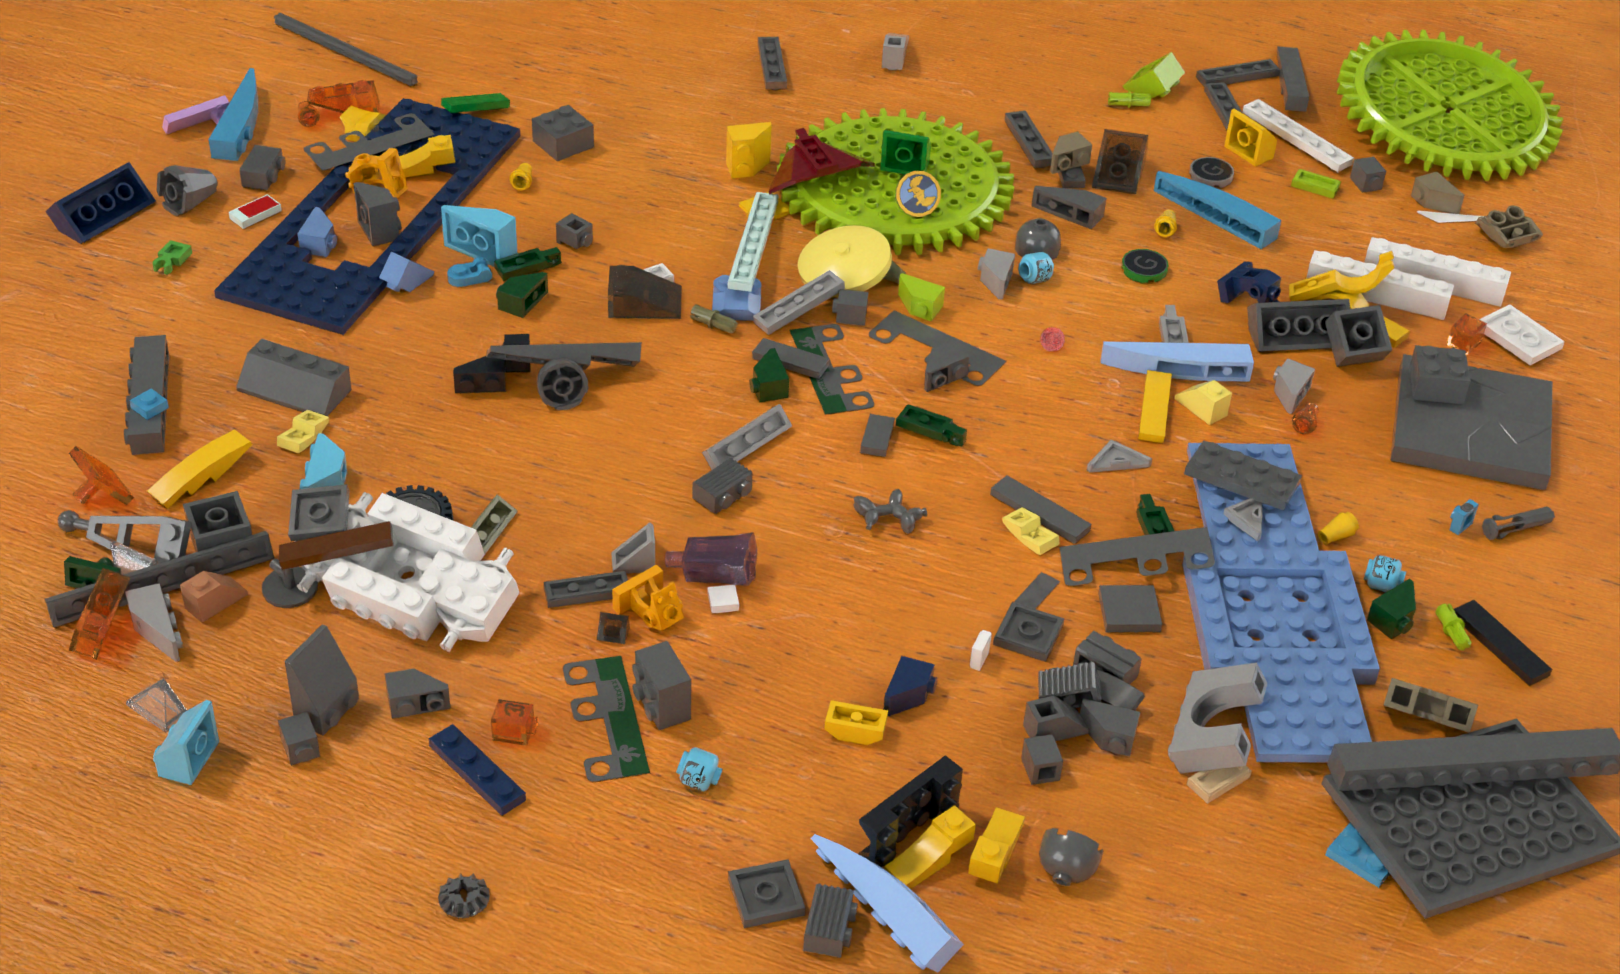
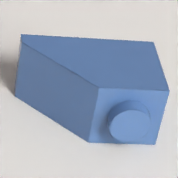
M315 207L298 232L299 248L310 250L311 255L327 257L332 248L336 247L337 235L334 234L332 222L319 207Z
M391 252L379 278L387 281L386 287L394 291L400 292V289L411 292L431 278L434 271Z

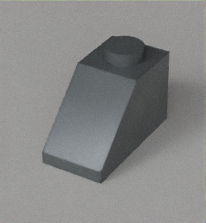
M1083 698L1080 715L1089 729L1088 734L1101 750L1130 757L1140 712Z

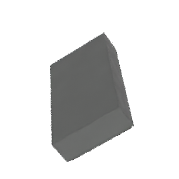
M870 414L861 443L860 453L886 457L895 418Z

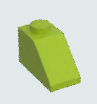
M901 273L898 295L909 314L932 321L943 307L945 287Z

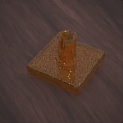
M77 446L68 453L87 478L72 493L79 502L86 505L100 489L126 505L134 498L111 467Z

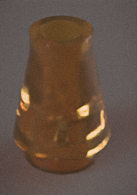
M308 101L300 102L298 105V121L300 124L306 127L316 125L320 119L319 111Z
M1309 403L1293 416L1292 425L1296 432L1309 434L1316 429L1319 413L1317 405Z

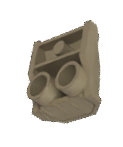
M1514 205L1509 206L1505 212L1492 210L1487 217H1478L1475 223L1491 239L1504 248L1528 244L1543 236V233L1534 221L1524 216V211Z

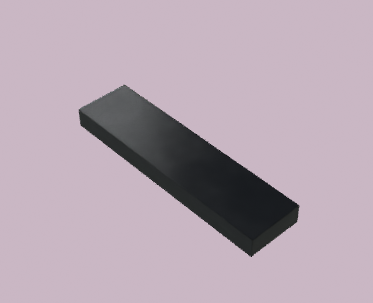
M1475 600L1454 609L1457 617L1464 621L1465 628L1529 686L1551 675V667Z

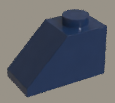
M901 656L884 697L883 710H888V716L925 704L928 694H933L937 685L938 678L933 676L935 664Z

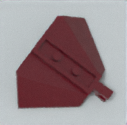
M804 128L797 129L795 132L799 139L795 140V145L785 154L771 184L769 194L799 182L857 167H875V163L822 142L816 134L809 136Z

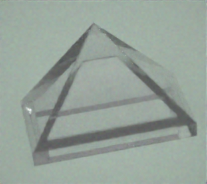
M115 540L110 543L114 567L121 568V575L158 564L157 560Z
M164 678L148 684L126 700L128 707L166 733L173 724L177 723L181 715L187 711Z

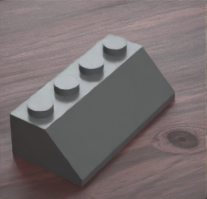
M1349 299L1255 303L1248 306L1249 332L1257 351L1332 348L1325 322L1334 311L1350 309Z
M261 339L247 353L236 386L239 392L300 412L310 410L328 416L352 390L349 366L265 339Z

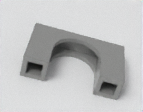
M1258 663L1192 672L1190 682L1186 687L1184 702L1180 707L1178 723L1174 727L1172 743L1168 747L1169 758L1174 762L1179 773L1246 766L1251 743L1241 723L1217 727L1204 726L1214 715L1223 710L1262 704L1267 682Z

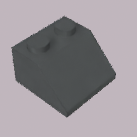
M360 182L353 183L357 220L371 245L377 246L393 242L398 237L399 230L402 229L400 219L397 216V211H400L397 197H393L386 188Z

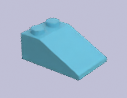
M443 205L441 207L444 246L474 259L483 257L486 259L487 264L493 267L495 260L518 254L516 217L497 209Z

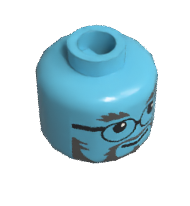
M1045 252L1026 254L1022 257L1018 267L1020 276L1029 284L1048 281L1054 270L1053 261Z
M1377 555L1374 560L1369 559L1364 580H1367L1369 588L1386 593L1404 582L1406 571L1401 570L1402 563L1400 560Z
M694 747L689 752L684 751L676 773L680 774V782L700 791H706L710 784L717 785L723 769L717 767L719 763L717 755Z

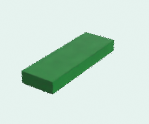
M501 93L441 98V106L450 113L508 108L510 107V100Z

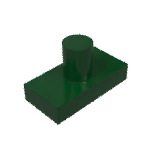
M69 556L64 561L65 585L74 588L88 586L120 576L121 568L114 567V563L107 557L93 562Z

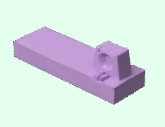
M224 95L165 115L162 128L167 135L213 119L218 124L229 105V101Z

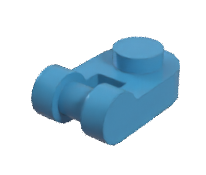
M477 257L473 262L456 264L449 268L447 271L448 283L456 287L483 283L491 280L492 272L488 267L486 259Z

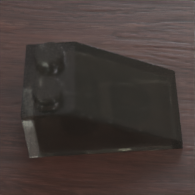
M1104 129L1092 188L1136 194L1146 162L1148 135Z
M610 266L608 318L681 319V285L635 266Z

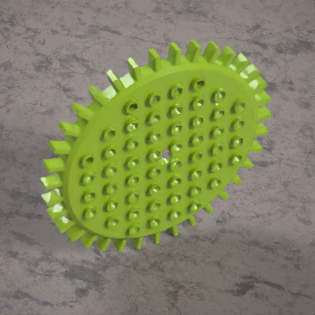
M1403 30L1400 40L1391 32L1386 33L1383 42L1376 36H1372L1369 46L1360 42L1357 51L1351 50L1347 60L1344 59L1337 79V83H1340L1337 94L1343 95L1340 106L1350 107L1347 115L1348 120L1361 119L1357 128L1359 132L1372 129L1374 131L1370 141L1372 144L1383 139L1388 142L1387 154L1390 155L1399 149L1406 153L1404 160L1406 164H1409L1414 157L1425 161L1424 171L1428 172L1433 164L1444 167L1443 172L1446 177H1449L1453 169L1462 170L1465 180L1470 179L1473 171H1480L1484 181H1489L1493 170H1496L1502 179L1505 180L1508 178L1511 168L1519 176H1522L1527 166L1536 170L1541 160L1544 162L1548 161L1551 152L1554 153L1563 129H1560L1563 118L1557 117L1560 106L1551 105L1554 94L1541 93L1544 82H1529L1532 70L1528 69L1518 72L1514 69L1518 60L1514 58L1505 63L1499 59L1500 50H1495L1491 55L1482 51V42H1478L1474 47L1464 45V36H1459L1456 42L1446 41L1445 32H1440L1437 39H1429L1426 30H1421L1419 38H1412L1408 30ZM1453 108L1450 113H1446L1447 109Z
M881 108L878 117H869L866 110L862 109L860 118L852 120L846 112L842 113L840 124L834 123L828 117L824 118V130L811 124L809 125L808 135L816 134L820 141L874 162L875 167H857L799 182L779 191H782V202H789V213L791 215L801 212L800 223L802 225L817 220L815 226V233L817 235H820L827 229L842 226H865L880 232L888 240L889 245H893L895 255L901 254L903 245H914L917 255H922L923 244L932 243L938 252H943L944 240L950 239L957 247H961L963 233L976 241L979 239L980 228L991 232L994 220L1002 222L1004 210H1010L1011 199H1013L1014 173H1009L1010 162H1002L1003 152L1001 150L991 152V140L978 143L979 132L977 130L963 135V123L959 122L950 129L944 126L945 117L941 116L935 123L926 121V112L923 111L919 114L918 119L907 117L906 109H901L898 116H888L886 109ZM884 130L929 137L931 152L927 173L931 174L938 181L941 189L940 202L931 214L923 217H913L904 213L898 206L896 187L899 180L905 174L900 175L899 173L880 170ZM788 142V143L786 144V153H787L795 144ZM784 153L780 154V164L777 165V171L785 156Z

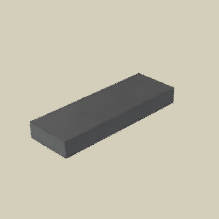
M763 338L752 351V358L760 361L769 349L775 348L785 369L819 379L830 365V358Z
M626 571L543 582L547 606L552 608L613 599L612 589L628 581Z

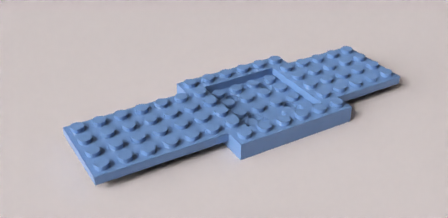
M1188 443L1187 454L1189 461L1201 443ZM1216 443L1221 447L1232 451H1239L1246 456L1264 460L1269 464L1292 470L1298 474L1290 444ZM1193 478L1203 525L1208 528L1215 564L1212 567L1189 569L1186 566L1184 556L1182 564L1204 670L1258 663L1267 682L1262 704L1244 706L1256 762L1328 763L1334 744L1372 742L1356 684L1375 685L1380 670L1347 553L1346 551H1319L1301 483L1284 511L1262 503L1261 539L1256 541L1231 523L1223 514L1225 508L1249 498ZM1196 553L1192 555L1191 562L1196 565H1203L1209 558L1204 553ZM1242 597L1248 598L1251 601H1244ZM1296 598L1303 599L1305 602H1299ZM1251 637H1257L1260 641H1254ZM1306 637H1310L1315 641H1309Z

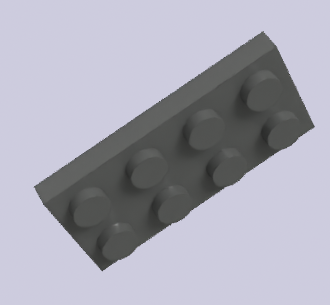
M1204 440L1187 463L1184 475L1283 511L1300 485L1302 475L1294 473L1292 470L1274 466L1264 460H1258L1246 456L1239 451H1232L1214 442Z

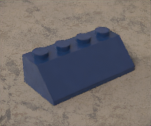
M128 162L56 201L45 212L61 233L82 244L153 204L156 200L133 166Z

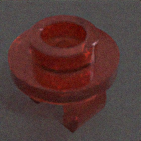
M1049 327L1042 332L1040 342L1044 349L1057 351L1064 345L1065 337L1059 328Z

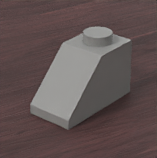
M988 248L985 256L980 257L978 270L981 271L980 281L998 299H1003L1013 274L1015 254Z
M1287 359L1282 367L1278 366L1273 376V380H1276L1274 392L1287 413L1290 414L1295 411L1310 390L1315 372L1314 368L1291 359Z

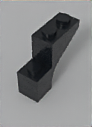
M504 334L503 345H530V335ZM484 356L457 366L453 370L455 393L506 392V373L531 372V363Z

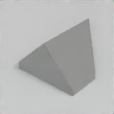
M649 522L611 552L613 572L642 573L655 565L653 524Z

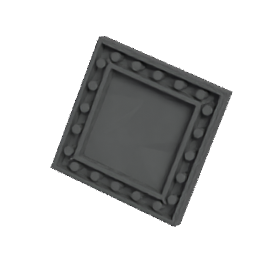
M1403 354L1399 368L1391 461L1546 490L1551 476L1553 381L1468 366L1471 382L1464 405L1413 400L1409 373L1412 355Z

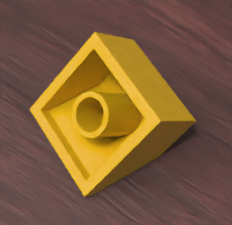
M1232 109L1224 147L1255 167L1273 159L1277 139L1265 127L1238 110Z
M771 122L727 126L726 165L731 179L752 177L770 163Z

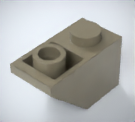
M1078 131L1059 136L1052 154L1050 172L1054 174L1089 164L1092 144Z

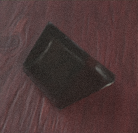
M600 612L597 640L625 644L630 629L629 616Z

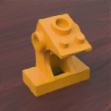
M389 148L381 156H373L367 153L359 154L354 158L352 165L349 167V172L345 173L346 178L350 180L348 186L352 188L353 194H355L353 183L356 182L376 186L377 183L384 184V187L390 191L392 196L397 198L408 189L398 151L394 148Z
M654 565L612 589L613 609L619 615L632 609L650 628L663 631L684 618L682 612L683 604L678 597L675 583L672 581L663 588V570L658 565ZM645 585L644 588H642V589L636 591L638 588H640V587H642V586Z

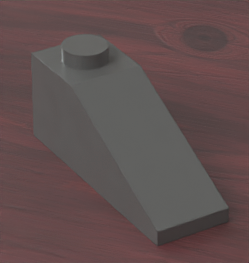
M1035 186L1032 207L1092 229L1104 217L1107 198L1087 190Z

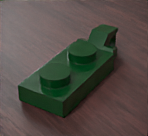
M558 247L544 251L535 248L494 261V267L502 280L505 281L510 277L535 273L561 264V252Z
M909 404L906 405L896 418V426L932 439L949 442L951 445L962 447L967 440V429L954 424L953 419Z
M1141 494L1136 513L1144 535L1173 532L1174 529L1164 506H1155L1151 494Z

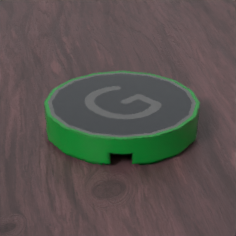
M1136 249L1124 255L1121 267L1128 278L1137 282L1148 283L1149 280L1158 282L1165 278L1169 265L1168 260L1156 251Z

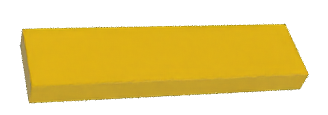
M1147 370L1139 440L1164 443L1171 373Z

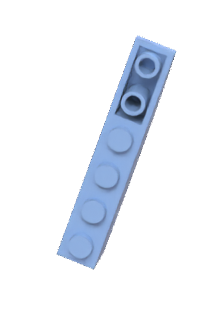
M1103 341L1100 359L1101 364L1143 374H1147V370L1171 373V378L1197 381L1250 382L1254 365L1249 344Z
M816 834L811 837L812 841L818 846L817 854L827 863L832 862L837 867L834 873L844 883L848 884L850 882L853 885L855 897L865 905L867 903L870 904L874 909L871 913L872 916L883 926L888 925L893 930L890 934L891 937L901 947L905 948L907 946L911 950L910 958L922 970L927 967L938 973L964 945L926 902L902 881L877 864L838 843Z

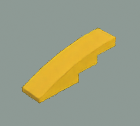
M234 429L189 455L167 472L147 492L165 508L169 509L185 492L193 495L209 478L216 482L253 444Z

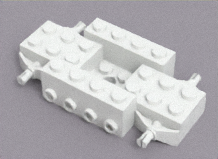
M364 492L356 504H349L347 530L390 521L393 528L394 546L301 566L306 571V575L297 585L299 590L307 593L314 581L319 582L322 580L330 596V601L334 606L339 609L347 608L352 610L363 619L371 618L376 620L385 628L398 629L409 638H419L427 641L439 622H441L448 630V634L440 643V647L447 652L451 651L457 639L480 642L489 641L520 593L516 580L506 568L507 563L514 555L512 550L503 548L497 560L481 561L485 554L477 530L384 493L380 495L367 514L365 509L373 500L369 493ZM405 572H414L411 578H401Z

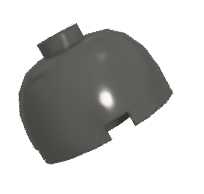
M1043 218L1029 220L1017 231L1015 251L1019 256L1023 257L1030 253L1045 252L1053 260L1059 255L1061 234L1056 225Z
M557 358L547 362L540 369L537 376V391L546 405L548 404L557 410H568L582 402L585 392L587 393L588 379L582 367L576 362L567 358Z
M1057 828L1046 830L1040 844L1039 856L1045 871L1053 876L1052 880L1063 886H1070L1071 883H1080L1088 880L1096 872L1103 856V849L1098 851L1099 844L1091 838L1068 830L1065 836L1057 834Z

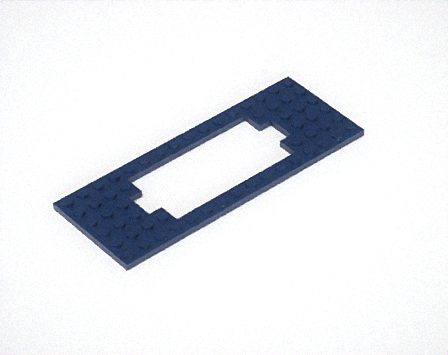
M403 98L365 138L371 140L402 130L394 119L410 113L415 114L435 135L395 147L394 149H397L399 156H402L424 146L429 142L428 138L439 135H451L455 163L436 165L435 167L436 170L453 174V176L370 267L344 260L334 271L308 263L312 259L311 251L294 246L298 241V232L313 209L319 207L325 213L349 188L348 183L350 180L346 178L345 173L349 172V167L353 163L351 161L336 166L214 290L215 298L344 335L386 288L388 282L379 277L390 253L393 252L411 260L442 225L441 207L443 205L459 206L521 136L520 128L493 122L489 119L474 117L470 114L450 113L446 109L435 107L431 104ZM412 117L401 119V123L405 125L415 122V119ZM385 151L373 154V156H380Z

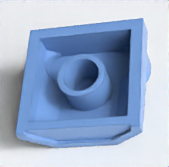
M722 275L716 278L713 282L712 311L718 310L721 315L734 320L754 321L753 316L760 312L761 307L760 280L755 278L752 291L749 292L727 289L729 275Z

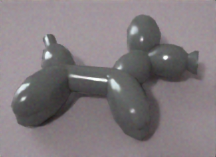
M900 489L892 491L889 502L886 505L875 506L871 500L863 496H856L854 498L853 506L860 515L865 516L867 530H871L879 516L893 514L896 518L901 519L902 530L909 534L915 528L916 520L921 519L922 516L927 517L926 508L907 510L902 506L903 495Z

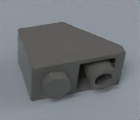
M953 340L932 348L925 370L924 390L926 392L968 375L969 356Z
M416 669L385 673L386 690L392 719L450 709L448 684Z
M1049 696L1026 703L1023 727L1030 738L1053 734L1056 742L1088 734L1089 729L1078 710L1059 698Z

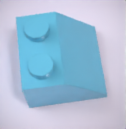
M205 700L181 715L177 723L170 727L168 736L162 745L156 748L153 756L158 777L192 785L220 742L212 701Z

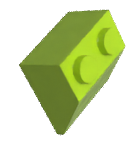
M1170 52L1140 68L1123 85V88L1133 93L1151 94V99L1158 95L1161 98L1171 92L1170 88L1180 83L1179 78L1185 72L1173 53Z

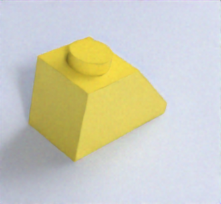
M1212 380L1192 386L1176 394L1175 400L1208 425H1211L1228 415L1232 392L1217 381Z

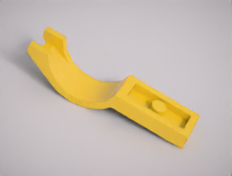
M1392 251L1380 254L1376 268L1369 274L1361 277H1348L1340 274L1335 269L1289 284V298L1291 302L1304 301L1335 290L1350 294L1365 293L1375 288L1395 268L1392 261L1394 254Z
M1340 290L1308 299L1309 301L1326 298L1335 300L1349 299L1350 309L1369 307L1368 302L1361 293L1350 294ZM1384 317L1391 347L1395 348L1408 339L1410 331Z

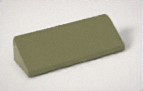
M498 495L492 499L470 527L477 530L484 554H486L518 512Z

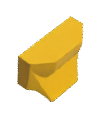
M351 105L340 116V119L344 124L345 134L359 131L366 136L386 115L362 110ZM348 135L345 139L357 142L360 137L358 135Z
M831 700L825 720V730L838 740L869 745L883 739L888 710Z

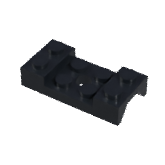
M945 755L861 817L859 824L869 838L870 845L858 854L880 867L886 866L896 856V842L899 843L904 840L911 830L925 824L928 818L931 820L935 819L954 805L959 809L963 769Z

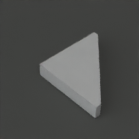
M1110 440L1088 463L1087 471L1091 473L1148 468L1152 464V458L1114 440Z
M1249 498L1224 509L1223 514L1231 523L1256 541L1261 539L1263 509L1261 502Z

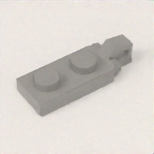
M1165 305V313L1159 319L1162 343H1189L1184 317L1177 316L1175 305Z

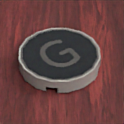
M1203 157L1192 162L1189 174H1191V179L1212 187L1220 185L1219 188H1223L1232 182L1234 168L1222 159Z

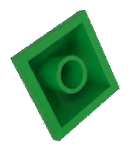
M884 130L880 170L899 174H907L912 171L927 172L931 152L929 137Z

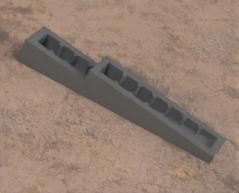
M1277 46L1281 94L1284 96L1285 110L1306 112L1309 93L1298 48Z
M642 342L490 346L486 357L542 365L553 359L567 358L576 362L583 370L590 366L591 361L635 367L640 362Z

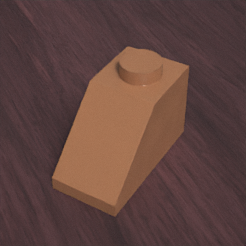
M202 571L180 584L185 609L201 623L248 595V591L231 577Z

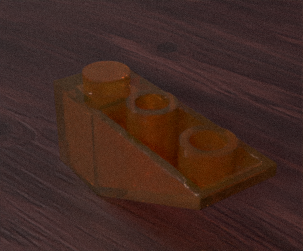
M360 80L349 84L338 83L327 87L317 86L309 89L307 98L308 104L344 113L351 105L362 110L379 113L380 101L374 80Z
M105 568L102 569L75 627L69 651L97 660L131 577Z

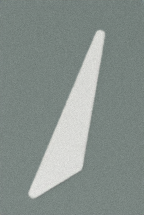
M1417 211V213L1438 223L1477 221L1478 217H1481Z

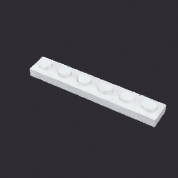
M1260 99L1244 105L1242 113L1281 136L1284 140L1297 146L1300 150L1313 156L1316 160L1329 166L1332 170L1339 172L1353 165L1354 157Z

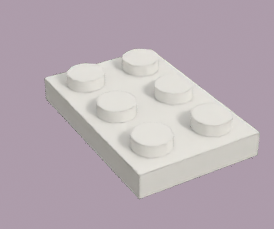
M1510 304L1479 319L1476 324L1478 330L1529 365L1561 350L1565 342Z

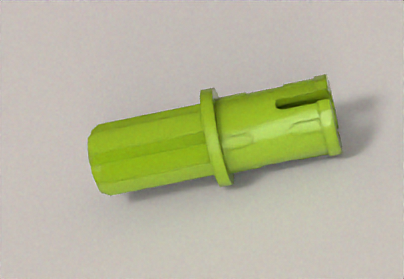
M1128 91V93L1109 92L1108 94L1110 96L1108 97L1109 106L1118 105L1130 108V106H1150L1151 94L1131 93V91Z
M1445 603L1438 606L1435 613L1443 624V632L1452 638L1458 650L1464 651L1466 648H1469L1472 642L1464 630V621L1457 617L1451 604L1447 605Z

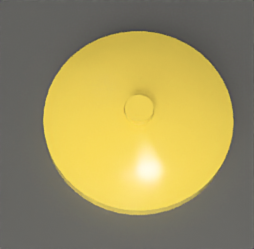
M842 226L828 230L812 239L799 256L798 270L804 285L831 270L844 281V290L864 292L885 277L892 263V253L888 240L880 232L865 226ZM839 293L832 297H839Z

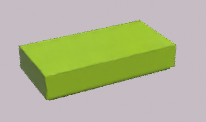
M1302 169L1297 171L1291 183L1292 187L1334 199L1341 185L1339 180Z

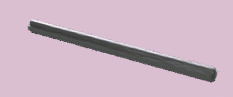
M278 13V15L274 16L275 24L404 84L414 86L418 82L416 74L283 13Z

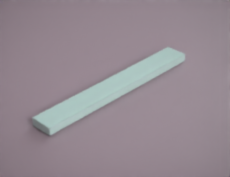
M756 192L729 276L727 289L752 291L778 205V194Z

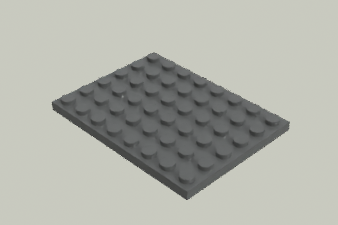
M1513 719L1456 737L1529 732L1518 719ZM1332 774L1324 776L1321 783L1425 919L1620 854V836L1568 777L1359 791H1338Z

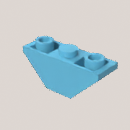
M318 433L315 444H311L310 447L311 459L306 461V477L301 479L300 489L344 485L346 479L347 465L345 452L326 435Z

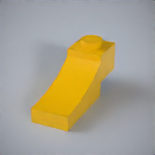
M439 135L428 138L429 142L424 146L399 156L404 176L412 177L434 173L433 166L455 163L451 135Z
M954 805L933 819L929 828L908 849L884 866V870L912 889L949 864L953 853L974 840L976 824Z
M996 807L982 836H979L970 858L968 874L998 884L1024 825L1025 816Z

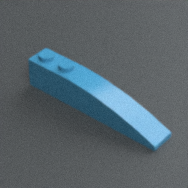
M249 68L208 139L211 158L238 161L242 152H245L249 140H252L258 116V92L254 68Z
M1162 171L1156 173L1154 192L1257 248L1263 249L1278 238L1281 220L1247 201L1185 177Z

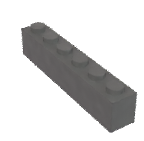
M166 335L135 337L134 347H130L131 363H129V376L132 379L127 380L129 396H126V404L129 412H125V422L128 429H124V441L126 445L130 444L132 455L162 453L165 450L167 409L147 420L131 408L130 400L149 389H153L167 399L169 372Z

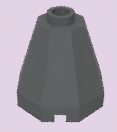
M173 165L157 173V193L159 197L163 196L165 202H162L164 209L174 216L187 213L217 190V179L208 170Z

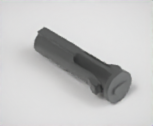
M1547 506L1505 517L1494 515L1492 518H1487L1483 521L1482 529L1484 535L1489 540L1503 539L1508 533L1551 523L1555 515L1554 511ZM1513 518L1511 522L1499 525L1495 522L1497 520ZM1515 526L1514 529L1498 533V530L1502 528Z

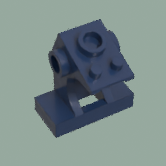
M1244 261L1217 281L1220 300L1223 303H1230L1247 291L1252 298L1257 299L1258 303L1280 302L1277 298L1281 293L1280 283L1282 277L1267 269L1253 268L1252 262Z

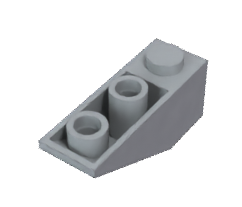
M895 33L885 35L882 68H888L889 70L903 69L909 35Z
M160 583L125 591L134 630L175 662L180 661L178 649L183 648L179 631L173 632L174 629L178 628L174 612L168 613V610H172L169 594H162Z

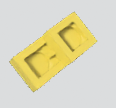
M310 410L304 411L293 418L291 429L277 436V446L296 453L302 452L317 438L318 433L325 429L329 422V417Z
M1023 507L1002 518L1003 523L1010 532L1025 546L1039 555L1060 544L1059 535L1042 527L1040 516Z

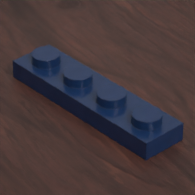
M454 724L429 738V746L501 816L526 801V792Z

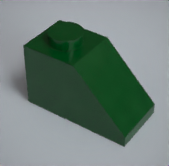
M539 272L510 277L497 289L498 310L524 318L548 293L547 273Z
M775 348L769 349L753 367V378L749 380L751 392L756 394L759 403L784 399L789 396V377Z
M1408 579L1372 601L1367 621L1390 639L1395 638L1401 633L1406 634L1414 624L1413 617L1416 611L1414 581Z

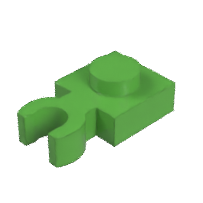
M170 240L158 252V258L153 261L154 271L157 272L160 268L164 267V273L166 275L170 274L173 270V265L181 266L192 254L191 245Z

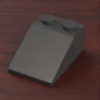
M323 624L285 660L293 716L307 712L315 732L323 736L331 727L337 725L340 718L349 708L356 705L359 699L357 678L328 627Z

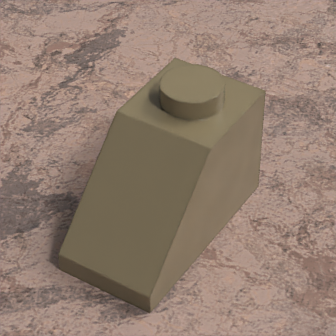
M1438 172L1416 177L1411 196L1424 208L1452 214L1460 213L1465 196Z

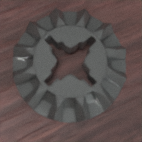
M461 873L455 879L448 877L447 883L440 886L439 905L445 913L453 917L467 918L474 916L487 906L490 897L489 888H487L484 879H477L474 873L469 877H464ZM461 889L466 890L468 894V897H466V902H464L463 898H461Z

